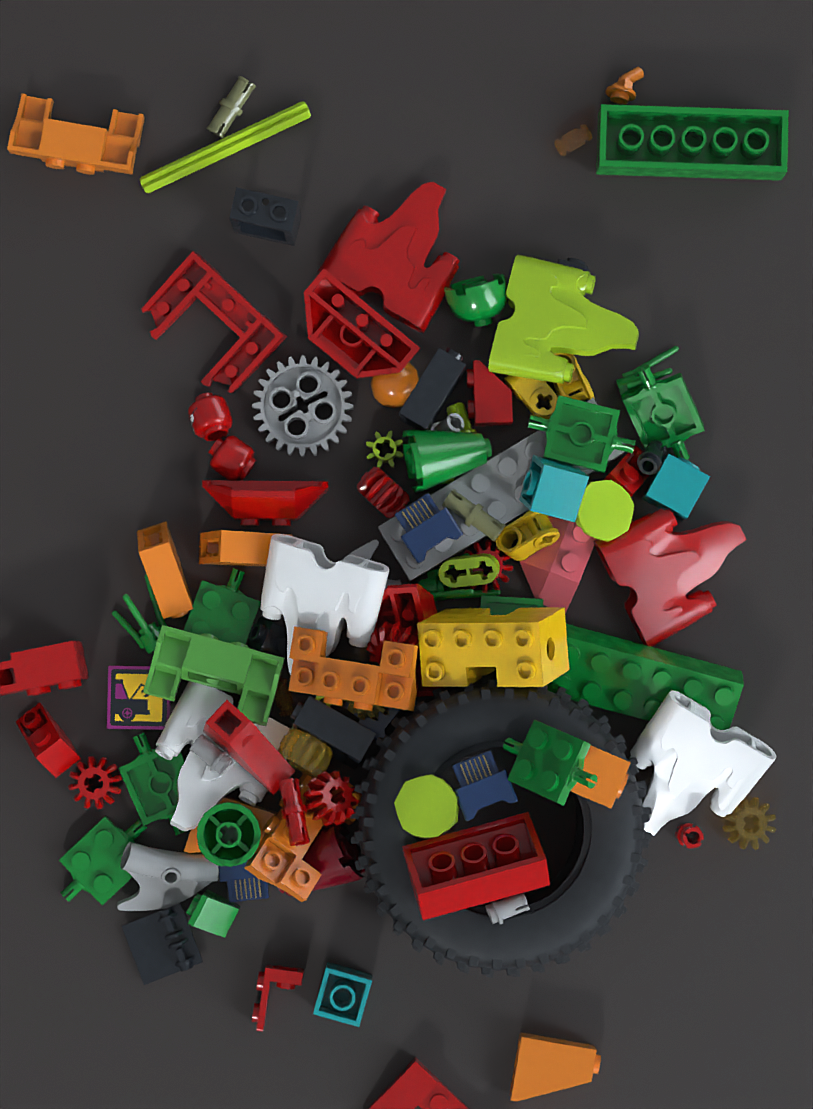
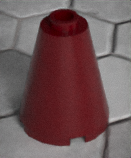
M333 823L321 830L302 858L303 861L322 874L312 891L358 881L364 877L362 874L365 873V869L357 870L355 865L360 850L356 843L350 844L345 837L350 832L343 824L335 825ZM278 888V890L281 893H286L288 896H292L284 890Z

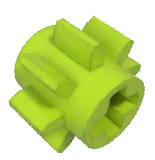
M392 431L388 432L387 437H381L379 432H375L377 440L374 443L366 442V446L373 449V453H370L367 459L372 460L376 458L378 460L377 467L379 468L382 467L383 463H389V466L394 468L393 459L395 457L403 458V454L396 451V447H399L403 441L397 440L394 442L391 439ZM386 442L390 444V450L393 453H387L385 458L380 457V451L376 448L377 446L382 447Z

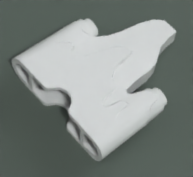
M274 534L271 536L260 609L263 611L262 615L268 619L279 620L282 614L284 616L287 627V661L290 675L293 659L289 658L294 627L328 632L326 643V657H328L336 649L346 619L349 643L356 647H367L378 619L390 570L389 567L351 554L347 555L344 560L332 562L326 557L324 548L319 544L290 535Z
M189 681L166 722L165 728L156 743L157 748L155 752L167 760H172L173 756L177 757L186 744L192 746L195 740L202 734L224 752L219 745L203 732L205 722L226 700L233 704V698L217 688ZM270 717L266 726L253 723L287 761L300 739L297 733ZM190 751L178 776V804L170 824L182 831L195 829L204 813L221 802L235 789L239 788L241 793L238 797L252 806L262 801L268 789L230 755L228 756L232 759L231 763L219 774L216 771L211 772V767L198 755Z
M670 691L630 751V758L636 757L638 761L636 766L638 768L645 769L647 766L654 765V772L645 791L646 797L642 798V806L650 807L652 812L649 815L650 822L644 823V830L655 835L668 821L691 812L714 787L716 790L710 799L711 810L721 817L731 814L775 761V752L767 744L739 727H731L727 730L716 729L710 722L711 713L707 708L680 692Z

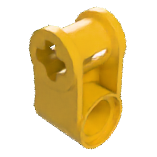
M553 353L568 359L569 363L574 364L571 382L564 381V384L553 382L557 396L560 395L580 401L595 399L591 386L582 373L576 357L573 354ZM578 390L581 391V392H579V393H577V394H574V395H572V396H569V394H572V393H574V392H576V391H578Z
M511 375L504 378L508 387L524 403L533 416L545 419L550 418L555 410L558 397L546 381ZM541 398L543 401L549 399L550 409L546 410L544 407L538 409V399Z
M529 510L522 517L505 526L495 542L500 551L516 561H523L542 548L555 543L559 539L560 533L558 529L553 528L548 515ZM518 539L517 544L511 548L513 541Z

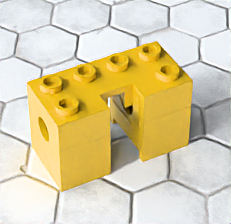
M565 607L518 608L507 615H490V608L445 609L417 623L423 687H467L470 683L481 679L483 675L494 671L495 667L497 687H544L569 670Z

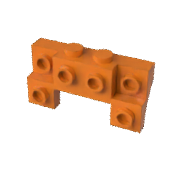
M21 93L17 116L10 131L7 147L10 154L39 158L46 162L45 165L54 169H64V165L76 167L77 172L94 175L95 171L104 172V170L133 174L137 147L140 146L145 119L144 114L135 115L118 112V110L113 109L109 130L107 131L105 128L51 119L53 99L30 97Z
M294 627L289 658L293 659L288 691L324 696L323 703L342 706L343 700L354 701L353 708L372 711L373 705L414 711L417 695L416 659L418 646L384 641L380 666L326 658L328 632Z
M315 763L308 766L299 779L301 798L305 806L310 803V800L303 797L304 792L310 790L307 785L308 782L314 778L316 779L318 774L326 772ZM355 792L352 794V797L359 800L358 803H360L362 793ZM281 799L279 805L282 808L277 816L273 815L263 828L265 835L244 869L258 879L284 890L300 902L307 900L322 874L303 861L302 858L323 824L321 819L317 821L312 820L314 811L312 809L307 810L305 818L310 842L302 846H290L286 819L282 818L281 813L284 810L283 800ZM351 817L346 818L345 823L350 825L354 823L355 819Z

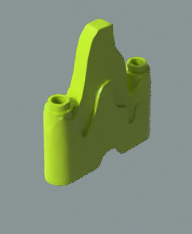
M517 254L506 295L509 298V306L515 312L509 319L500 321L497 326L488 369L489 372L564 384V381L571 382L574 364L569 363L568 359L553 353L594 356L610 349L635 350L639 331L629 319L602 308L584 297L586 293H593L596 276L590 275L589 271Z

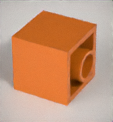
M590 746L584 759L583 770L597 776V782L586 778L587 781L596 785L590 789L577 782L571 789V792L612 809L615 799H619L629 776L627 771L631 762Z

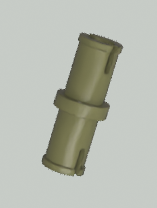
M238 76V80L226 99H221L219 102L221 107L207 126L210 132H214L213 134L221 139L225 137L236 116H241L243 113L241 108L253 89L256 88L253 83H248L249 80L242 76Z
M455 489L449 493L442 506L447 507L464 519L465 525L468 527L472 525L491 538L493 542L499 537L506 526L485 512L481 504L475 505Z

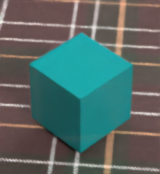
M668 454L663 458L660 470L654 474L641 499L659 509L666 510L669 508L675 518L683 521L688 518L710 476L699 471L700 468L690 461Z
M533 455L529 470L523 481L519 500L530 511L575 522L589 476L576 466Z
M327 962L313 1014L359 1027L373 974Z

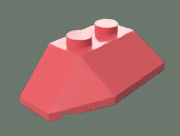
M548 516L553 528L558 529L560 533L559 539L552 545L542 548L527 559L519 562L534 598L544 599L543 605L546 607H565L566 614L594 547L593 541L596 538L585 534L581 527L577 526L576 522Z

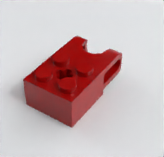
M68 641L10 653L11 660L0 662V696L27 691V696L50 693V686L58 685L59 690L82 686L81 680L89 678L82 642Z

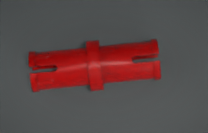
M293 778L282 780L279 782L284 808L281 813L282 818L286 819L290 846L308 844L310 838L305 818L307 807L303 805L299 779L295 778L294 782Z
M685 823L677 827L678 830L675 832V835L680 845L684 846L685 844V848L690 849L697 848L702 844L700 842L704 839V836L697 825L693 827L692 823ZM691 832L693 837L687 840L686 833L689 834Z

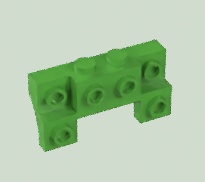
M162 625L144 686V694L175 701L181 679L241 695L238 710L252 723L266 726L285 658L249 649L247 645L240 642H223L211 634L203 633L198 635Z

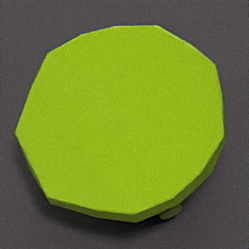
M612 480L590 482L586 486L575 522L585 534L609 542L629 530L634 503L628 492Z
M432 774L405 781L394 802L403 830L413 836L422 838L438 837L458 822L459 807L457 796L443 779Z

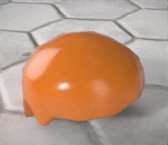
M409 362L401 373L373 376L371 388L374 398L386 407L394 409L402 407L419 381L417 369Z

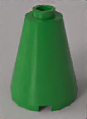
M414 429L404 430L403 437L409 436V443L403 444V452L408 478H415L417 486H412L415 493L422 492L485 465L487 457L492 456L490 441L488 438L484 439L481 433Z

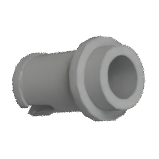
M451 413L442 422L434 423L430 430L460 432L465 424L459 414Z
M203 734L190 747V751L198 755L211 767V772L216 771L221 774L232 761L228 756V751H221Z
M524 893L509 896L496 902L491 901V904L485 906L492 924L497 922L503 924L504 919L530 910Z

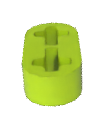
M485 553L451 557L441 565L439 578L444 585L451 588L484 585L491 583L497 577L500 565L495 556ZM482 561H485L486 566H492L493 570L488 573V576H484L483 571L473 572L472 569L478 568ZM451 565H454L456 570L466 569V573L459 574L457 580H454L452 575H447L446 571L451 568Z

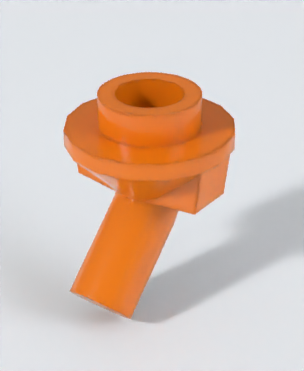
M636 67L623 74L616 83L606 88V95L610 97L612 102L620 105L633 101L636 98V93L632 89L633 83L644 77L643 70L640 67Z

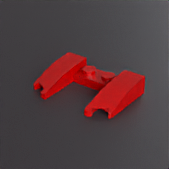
M192 251L141 310L143 313L151 311L157 328L151 330L150 333L157 340L197 298L204 303L240 338L202 379L201 383L211 387L212 381L230 385L228 392L234 393L288 336L232 287L200 254Z
M416 1057L367 1108L415 1109L419 1106L421 1109H469Z

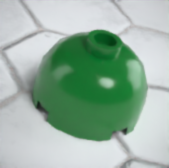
M492 274L494 280L489 281L484 279V275L453 283L451 288H444L451 312L464 322H474L475 327L493 323L492 317L502 312L508 299L504 274Z
M233 802L217 804L205 812L198 823L197 840L199 849L207 860L217 866L232 867L241 865L254 855L260 845L261 829L259 820L250 809L242 804Z

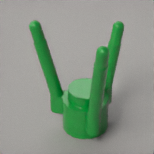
M678 346L670 348L632 371L623 373L622 378L616 379L621 398L623 395L638 390L643 386V382L637 372L638 368L642 366L644 370V365H649L651 368L679 350ZM667 368L653 373V376L657 380L671 374L673 370L672 368Z
M440 567L427 571L428 578L422 579L419 582V585L433 595L435 602L448 599L481 597V595L498 596L501 594L500 590H488L487 593H483L482 590L474 591L473 589L451 591V587H447L440 581Z
M145 574L147 588L159 626L156 625L155 621L147 625L127 594L123 595V599L142 629L138 633L116 610L112 612V615L136 640L140 649L145 648L147 653L150 654L155 651L162 625L167 626L162 617L148 576Z

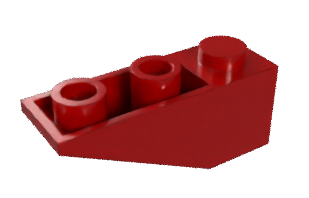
M228 700L205 722L203 732L224 751H228L229 755L273 795L280 789L279 782L289 779L295 773L291 765L259 729Z

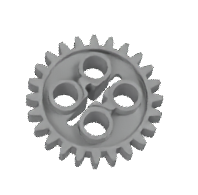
M304 355L301 356L300 364H295L293 358L289 357V366L284 367L279 361L277 362L279 370L277 373L270 369L266 370L270 377L269 381L259 379V383L264 390L254 391V395L260 398L261 402L253 403L252 407L256 410H261V413L253 418L254 421L264 422L258 428L260 433L270 432L266 438L267 443L275 439L278 440L276 450L279 451L286 445L288 446L287 452L289 456L293 454L295 448L299 449L301 457L305 456L306 449H311L313 455L317 456V446L321 445L324 450L329 451L327 441L331 440L338 444L337 431L344 434L347 433L346 428L341 424L342 422L352 421V418L345 414V411L353 409V404L345 403V400L349 399L352 393L349 391L342 392V389L348 383L346 380L336 381L340 371L335 370L330 374L328 372L329 362H326L320 368L318 367L317 357H314L311 364H307ZM306 378H313L318 384L315 391L305 393L300 389L301 382ZM322 392L328 393L326 397L309 404V411L304 414L303 411L298 410L283 421L278 420L279 416L297 409V401L302 399L304 403H307ZM279 393H285L290 397V403L285 408H277L273 404L274 397ZM320 405H328L333 409V414L329 419L320 420L316 417L315 411ZM294 420H301L306 424L305 431L300 435H292L288 431L289 424Z

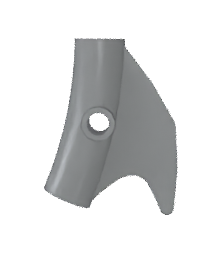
M129 842L123 852L120 868L131 874L138 882L140 888L136 894L119 901L117 908L124 911H149L169 908L195 895L211 882L218 881L219 868L216 864L207 860L203 853L168 851Z

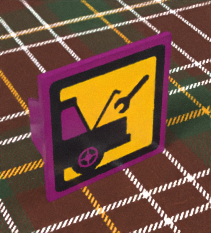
M108 666L107 729L164 730L166 722L170 717L171 701L144 694V686L150 666Z

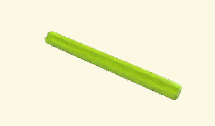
M301 101L142 176L140 183L146 193H151L310 118V110L307 104Z

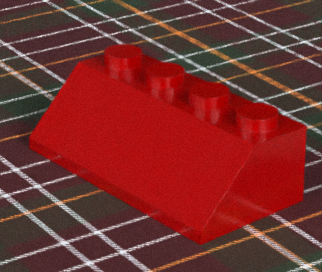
M529 812L402 846L422 920L550 885L547 860Z

